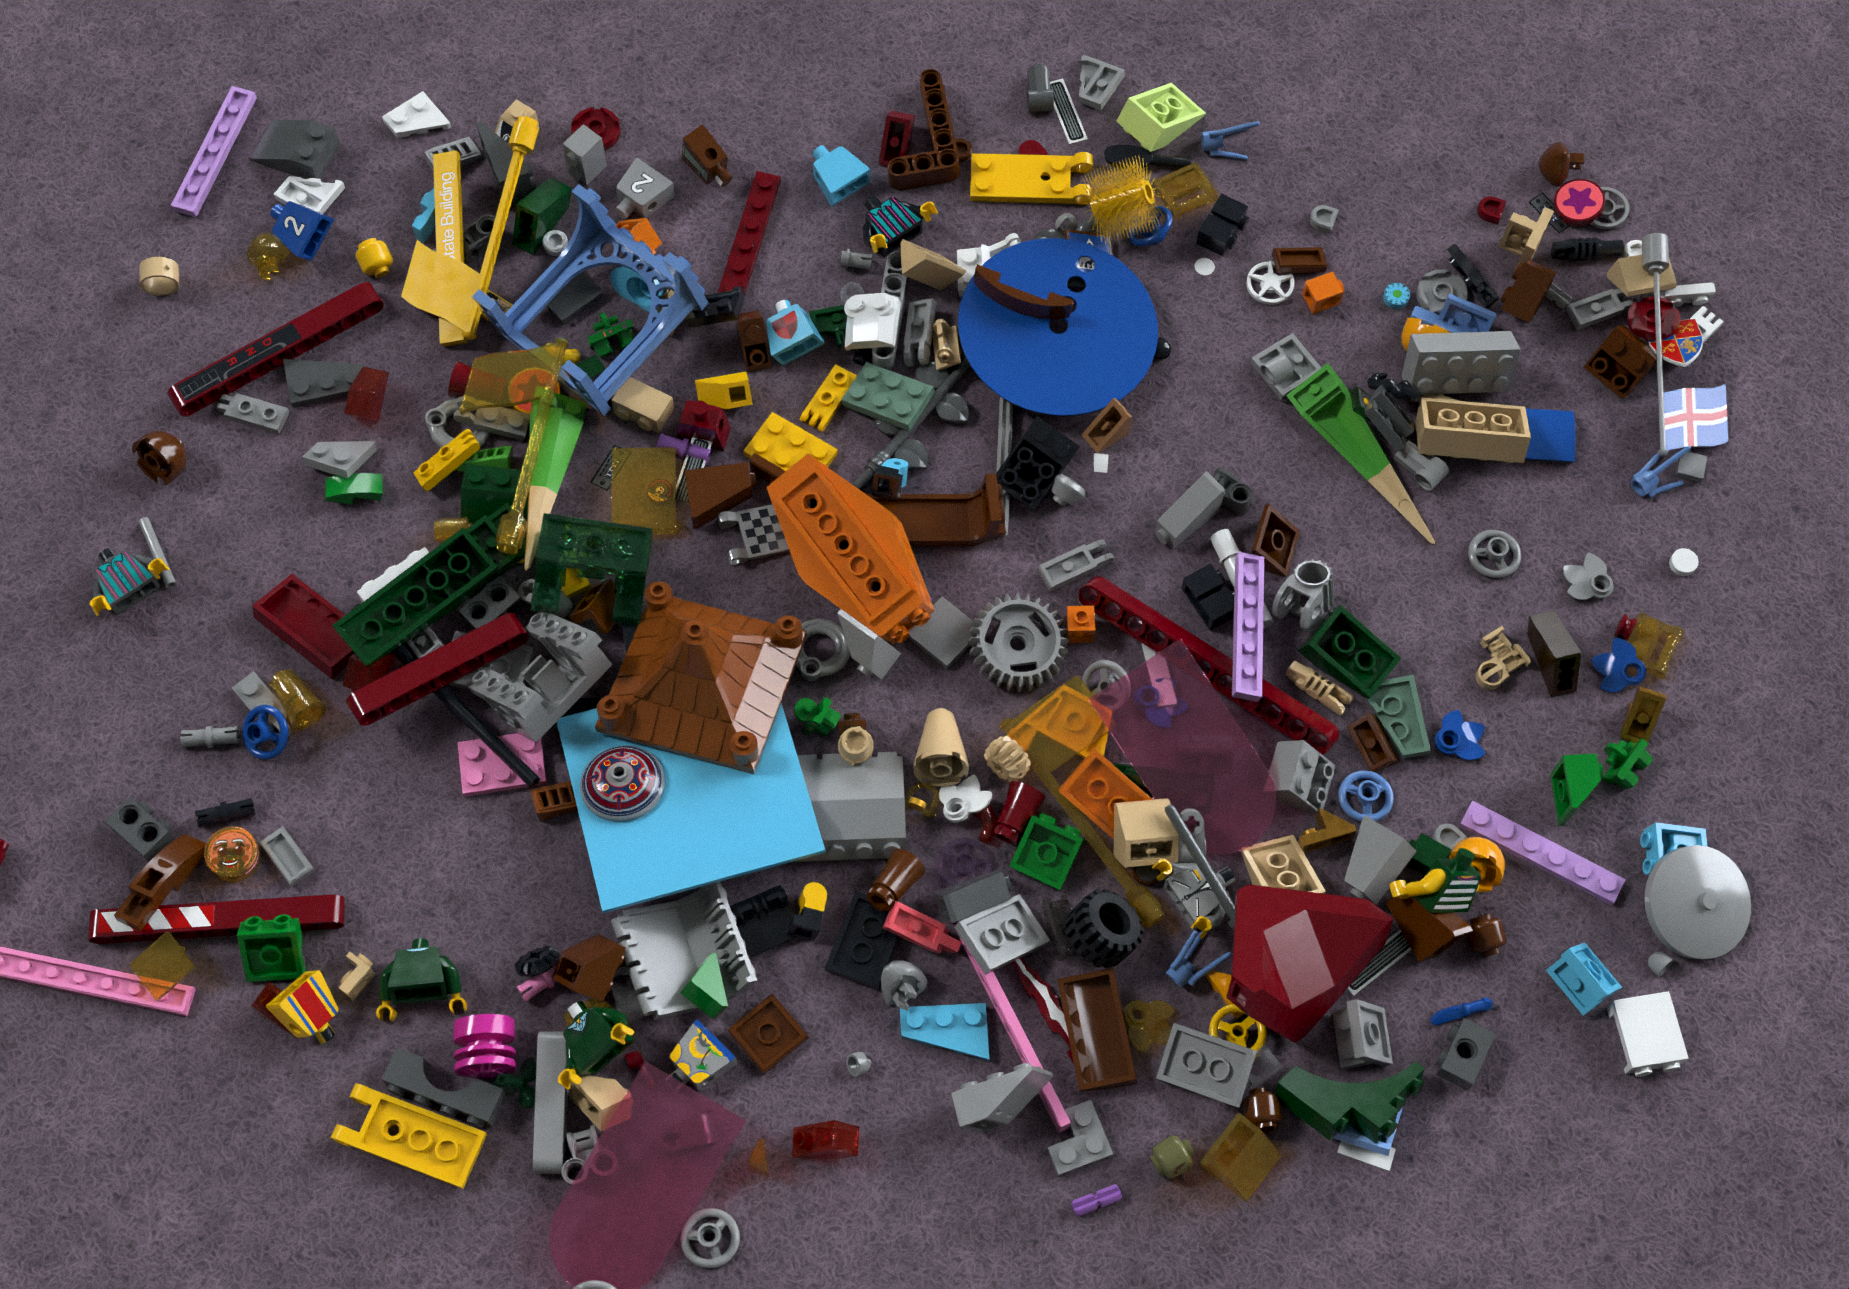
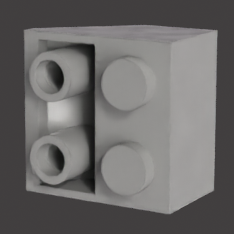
M1304 740L1277 742L1264 792L1278 803L1316 814L1319 808L1324 809L1336 765Z

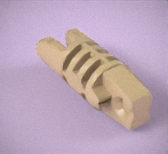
M1294 661L1286 672V676L1300 690L1305 691L1306 694L1315 700H1319L1321 704L1337 715L1341 716L1345 711L1342 703L1347 705L1354 699L1347 691L1335 683H1331L1323 675L1317 674V671L1306 667L1297 661Z

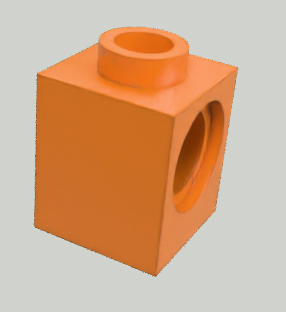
M1332 271L1305 281L1302 296L1312 314L1340 305L1344 294V286L1340 279L1337 280Z
M1067 606L1065 629H1067L1066 638L1069 639V643H1093L1095 635L1094 606Z

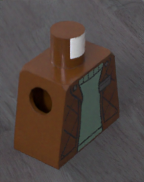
M703 124L683 137L682 160L705 184L716 180L721 187H724L731 182L733 177L726 170L728 157Z

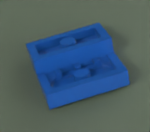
M1526 408L1531 439L1525 460L1575 462L1574 411Z

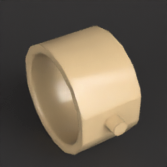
M151 257L143 260L139 265L140 288L145 293L155 296L175 293L179 289L178 264L174 260L165 257Z

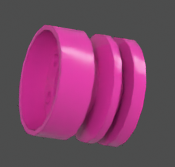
M479 1014L455 1020L453 1023V1042L455 1045L463 1048L454 1052V1059L457 1061L454 1064V1073L461 1077L478 1079L494 1078L513 1073L516 1070V1061L512 1058L516 1056V1050L507 1045L515 1041L514 1018L500 1014Z

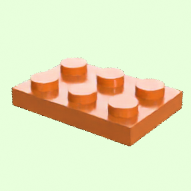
M1095 748L1058 789L1065 798L1113 839L1114 803L1153 800Z

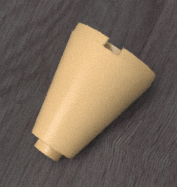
M944 708L935 709L927 715L913 764L916 778L921 782L922 778L930 781L931 786L947 787L961 782V777L967 776L969 771V763L954 714Z

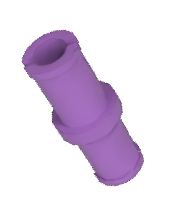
M661 433L657 443L658 450L679 455L678 458L683 460L686 455L704 459L706 465L712 452L711 448L705 449L691 444L689 439L684 438V440H680Z

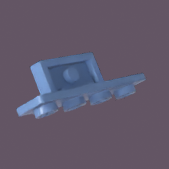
M1449 294L1440 315L1415 306L1411 317L1422 319L1420 325L1427 324L1433 326V324H1436L1451 333L1489 332L1497 313Z

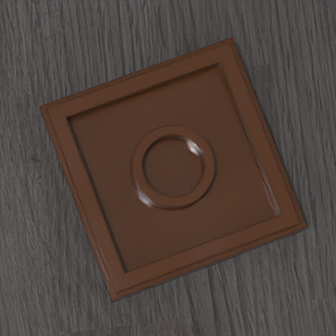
M773 993L727 1029L729 1034L763 1075L809 1039V1036Z

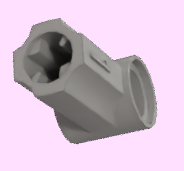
M1410 440L1405 443L1404 448L1394 455V459L1414 475L1415 481L1427 491H1431L1449 473V468L1444 461L1436 456L1430 457L1426 454H1419L1418 447Z

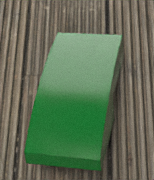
M353 473L348 479L333 476L325 480V501L352 504L354 498L381 501L383 494L382 474Z

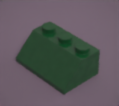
M466 464L461 485V525L471 526L484 515L490 516L507 502L527 524L529 471Z

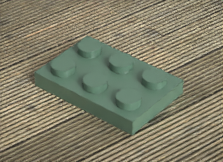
M866 362L842 397L841 402L842 406L910 431L935 394V391L931 385Z

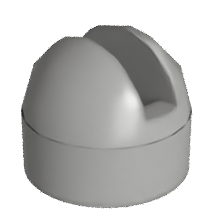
M1070 213L1061 214L1055 222L1056 230L1063 235L1065 229L1075 230L1077 226L1076 218ZM1067 220L1069 223L1063 228L1062 224Z
M1655 952L1649 956L1648 966L1653 973L1660 977L1668 970L1674 960L1664 952Z
M855 1052L847 1056L846 1064L852 1076H860L870 1070L872 1062L870 1059H867L868 1055L866 1053Z

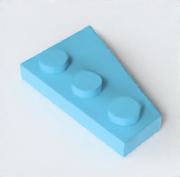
M986 1003L909 1007L907 1011L900 1008L901 1038L932 1047L954 1051V1053L970 1055L989 1062Z

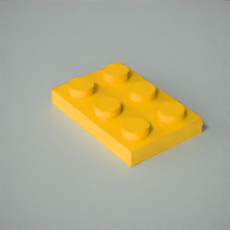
M772 412L743 450V454L750 459L756 453L787 471L806 454H810L828 467L838 454V449Z

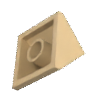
M902 239V275L939 290L944 289L965 275V269L944 256Z
M1642 254L1617 259L1607 272V278L1627 297L1654 292V275L1643 270ZM1670 259L1669 268L1659 274V291L1676 288V280Z

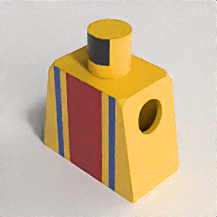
M320 970L304 972L266 1005V1008L297 1038L310 1037L314 1034L318 1041L323 1044L335 1035L328 1021L338 1013V1006Z

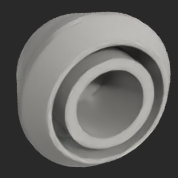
M1061 473L1054 477L1055 480L1051 492L1055 495L1052 499L1062 506L1066 507L1068 503L1074 505L1085 497V489L1068 476Z

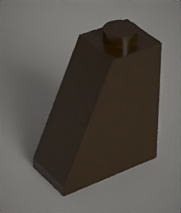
M1555 610L1530 615L1527 635L1550 697L1577 692L1581 651Z

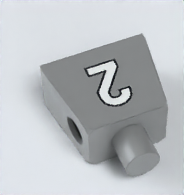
M636 158L616 187L617 198L620 204L615 208V212L622 219H626L632 212H635L642 218H647L675 197L674 184L639 158Z

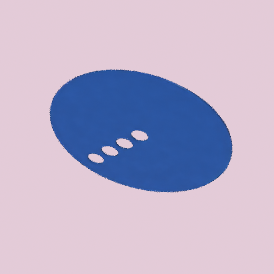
M1060 238L1029 240L1000 251L982 265L1001 273L1000 283L1037 297L1047 299L1049 292H1053L1063 297L1072 298L1076 302L1077 308L1070 314L1069 318H1063L1068 325V329L1062 334H1056L1050 330L1049 322L1052 319L1023 315L1007 309L990 299L973 282L974 275L965 288L958 315L959 337L965 356L978 377L992 391L1018 407L1054 416H1076L1104 409L1113 398L1119 401L1128 395L1141 382L1152 364L1158 341V324L1151 298L1138 277L1124 263L1095 246ZM1080 257H1089L1093 260L1095 267L1090 272H1082L1077 268L1076 261ZM1072 277H1079L1084 280L1086 287L1082 292L1075 293L1069 290L1067 281Z

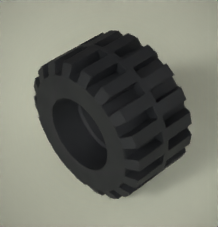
M1106 889L1090 892L1069 912L1068 918L1065 920V926L1067 927L1065 933L1070 938L1068 942L1071 946H1074L1078 956L1084 957V961L1087 963L1092 962L1095 967L1100 968L1103 966L1105 969L1119 965L1139 946L1143 939L1144 928L1140 925L1142 920L1140 916H1137L1134 906L1131 907L1129 901L1125 898L1122 899L1118 893H1111Z

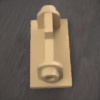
M944 319L936 320L933 325L935 332L932 334L936 370L938 371L960 364L961 356L956 325L949 327Z

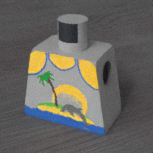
M697 1019L669 1055L670 1063L676 1070L665 1081L676 1093L688 1081L699 1091L732 1069L737 1064L736 1057Z

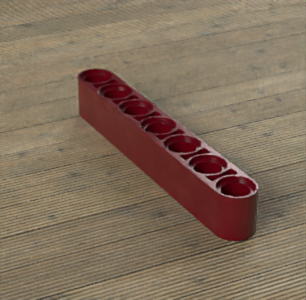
M507 613L358 689L347 698L346 703L361 726L370 725L519 648L527 642L529 634L515 613Z

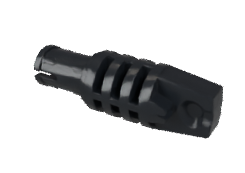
M1597 237L1592 239L1571 238L1555 241L1551 248V255L1553 259L1576 261L1577 259L1578 261L1584 259L1591 260V258L1592 260H1598L1601 256H1623L1624 242L1623 240L1601 241Z

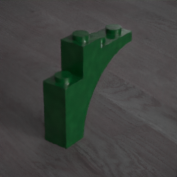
M1415 1061L1405 1070L1389 1078L1367 1083H1344L1321 1078L1296 1065L1278 1082L1276 1095H1278L1279 1102L1329 1141L1338 1133L1342 1135L1351 1125L1377 1144L1384 1136L1389 1138L1396 1130L1398 1125L1396 1123L1397 1114L1404 1106L1406 1099L1411 1094L1415 1096L1423 1087L1424 1081H1422L1425 1068Z

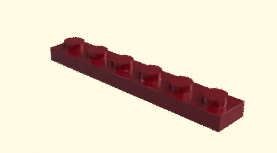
M756 171L718 293L731 291L733 287L741 286L745 297L781 183V176Z

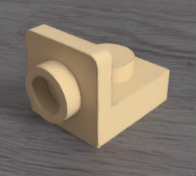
M349 951L346 957L356 968L344 975L339 989L353 1002L375 977V973L370 968L373 963L361 953L356 957Z

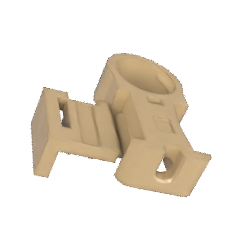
M1503 626L1483 637L1480 642L1484 649L1488 648L1492 653V659L1483 662L1476 673L1478 685L1486 690L1497 689L1508 680L1510 673L1523 665L1527 668L1531 662V659L1520 645L1514 644L1512 647V644L1502 633L1504 631ZM1496 637L1498 638V639H1496L1495 641H1493L1492 643L1487 644L1488 642H1490L1491 640L1495 639ZM1492 668L1485 674L1481 675V671L1483 669ZM1498 672L1500 676L1498 682L1490 683L1486 681L1487 678Z

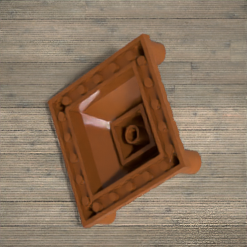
M660 581L651 583L645 590L646 608L619 669L617 678L609 695L604 696L597 703L598 720L595 725L596 731L755 774L807 637L806 630L802 629L800 620L794 616H783L775 624L767 621L749 618L741 614L730 613L722 609L673 597L671 587L667 583Z

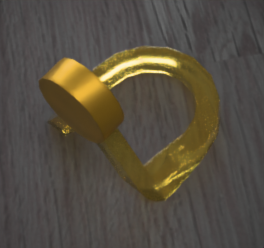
M929 782L915 783L909 788L905 796V809H915L927 817H935L939 804L938 790L935 786H931ZM918 788H927L934 795V801L928 810L926 809L927 804L923 800L912 797V794Z

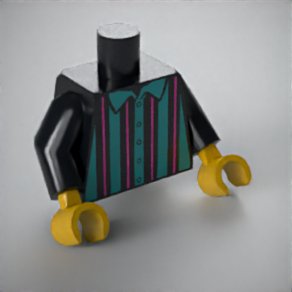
M871 196L864 204L868 209V212L865 214V224L863 225L864 244L872 248L874 253H877L879 249L883 257L888 256L901 247L902 239L911 241L922 234V219L929 222L931 220L930 215L938 214L934 203L926 202L922 206H917L899 201L896 197H890L881 203L876 196Z

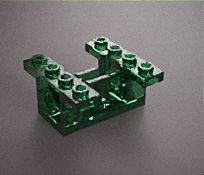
M544 513L536 553L535 582L530 611L558 614L562 586L565 587L566 570L571 568L578 569L577 577L604 580L605 573L614 574V594H616L612 622L638 625L640 623L653 528Z

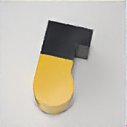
M811 882L804 887L798 898L799 915L794 914L789 923L787 934L811 941L816 939L821 929L827 899V891L823 885Z

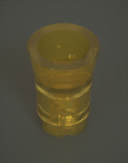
M280 670L272 676L269 685L295 730L307 729L324 716L326 712L325 704L314 696L300 677L295 675L293 670Z

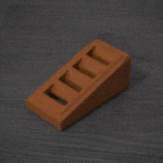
M571 781L530 790L539 821L578 810ZM569 791L572 802L566 803L564 792ZM558 794L561 804L555 805L553 796ZM542 799H548V807H544Z

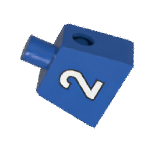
M288 201L285 207L277 204L270 212L271 217L277 220L272 229L273 234L294 255L310 261L314 258L334 221L332 217L292 201Z

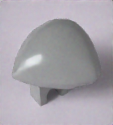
M902 960L889 963L883 968L881 975L882 994L886 1004H896L898 1008L907 1011L909 1009L907 1001L912 998L915 999L927 988L928 979L917 966L910 962Z

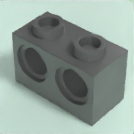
M498 576L494 581L486 584L474 598L467 599L458 612L462 622L473 631L507 613H515L516 615L524 608L521 597ZM499 596H505V599L500 602L494 601ZM477 614H485L481 619H474Z
M129 797L105 822L145 860L150 862L162 849L175 840L170 834L173 828L161 817L156 821L151 816L153 810L142 800L137 804ZM138 816L135 823L128 824L130 818ZM158 833L153 841L147 842L151 834Z

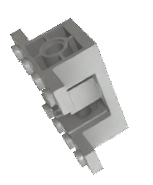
M544 610L535 614L530 619V623L525 627V630L530 637L542 642L560 664L559 667L553 660L547 662L542 655H539L521 673L533 690L528 688L522 681L513 683L505 673L499 674L487 667L478 671L472 677V681L466 686L472 694L486 700L509 729L534 742H537L612 666V663L597 646L602 641L597 633Z

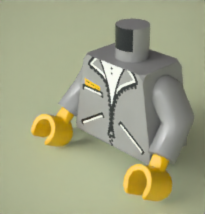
M1161 859L1152 866V869L1156 868L1161 872L1156 877L1158 881L1169 877L1165 880L1163 888L1193 931L1197 928L1202 931L1199 935L1201 939L1209 931L1221 924L1226 912L1196 862L1170 863L1166 859ZM1228 867L1216 873L1224 888L1235 881V876Z

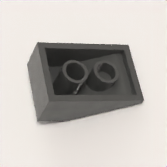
M272 120L250 160L303 179H321L339 148L340 142L334 127L313 120Z
M481 121L476 122L483 152L500 195H502L513 155L512 149L504 139ZM523 161L510 209L517 207L518 202L536 189L529 161Z

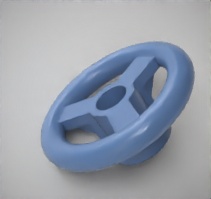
M1363 770L1348 775L1342 781L1338 792L1341 808L1350 818L1358 822H1362L1365 815L1377 822L1383 819L1393 806L1394 797L1390 784L1384 777L1372 771ZM1359 779H1370L1361 782L1358 787L1352 784ZM1347 792L1357 797L1358 801L1362 804L1363 814L1356 812L1349 805ZM1363 792L1369 793L1371 797H1365L1363 795ZM1384 792V806L1380 811L1372 814V803L1378 799L1380 793Z

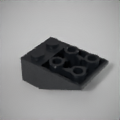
M1037 416L996 472L997 484H1001L1003 490L1034 511L1054 484V477L1063 472L1080 446Z

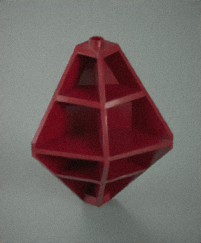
M1249 884L1237 890L1232 974L1226 998L1251 1018L1295 1043L1304 1038L1383 948L1393 918L1368 899Z

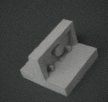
M1355 999L1346 1002L1347 1008L1333 1011L1340 1068L1351 1069L1368 1064H1375L1381 1067L1393 1065L1384 1008Z

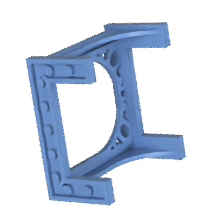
M578 184L572 190L579 205L578 220L574 233L563 252L505 314L499 305L480 289L472 297L503 337L605 416L611 409L607 403L608 400L695 307L703 310L709 303L704 295L705 289L697 283L699 278L690 270L692 266L684 257L679 256L677 258L670 252L665 257L660 254L657 256L653 255L651 249L643 241L637 243L633 240V235L627 229L616 227V223L607 215L609 212L607 208L599 202L600 196L593 189L589 188L586 190ZM607 243L613 244L614 250L612 255L603 257L602 249ZM620 249H621L623 255L626 256V257L623 258V259H621V258L618 257L619 254H620ZM595 252L596 258L589 260L590 257L594 256L593 253ZM619 265L633 270L646 282L651 296L650 313L639 334L604 372L592 382L590 377L570 360L564 365L560 364L521 332L575 276L596 266ZM642 265L643 269L638 270V267ZM657 279L660 282V284L655 285L653 284V281ZM662 290H674V295L668 299L657 298V295ZM659 306L663 307L660 313L657 312Z

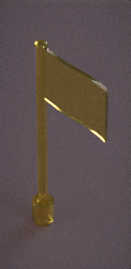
M556 338L553 344L529 350L497 352L474 359L460 414L482 408L516 406L540 400L511 512L502 515L495 539L497 549L503 553L516 554L523 545L528 522L522 514L565 350L569 346L568 341L564 338Z

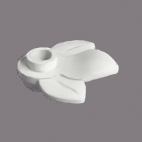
M972 775L957 787L955 785L941 787L939 799L944 805L943 813L946 819L950 822L958 823L964 821L970 814L978 813L985 809L992 799V793L990 791H981L977 777Z

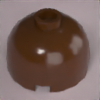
M152 431L133 443L132 452L134 454L137 451L139 459L136 461L137 465L146 476L156 483L157 477L165 481L163 485H167L184 471L187 462L183 442L178 437L164 431ZM165 466L169 468V470L161 471V469H163Z

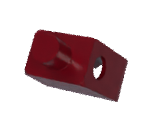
M688 400L683 409L676 438L684 440V438L689 439L690 443L692 437L712 441L711 448L724 451L731 426L722 408L708 405L701 400L696 402Z

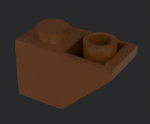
M756 310L739 314L735 322L746 371L772 367L763 317L760 311Z

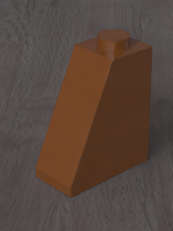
M748 462L685 470L693 529L705 525L717 518L719 513L729 511L753 497L752 487H756L755 472L749 471Z
M1409 896L1407 899L1392 897L1386 902L1418 962L1437 957L1473 931L1471 926L1456 913H1429L1414 897Z

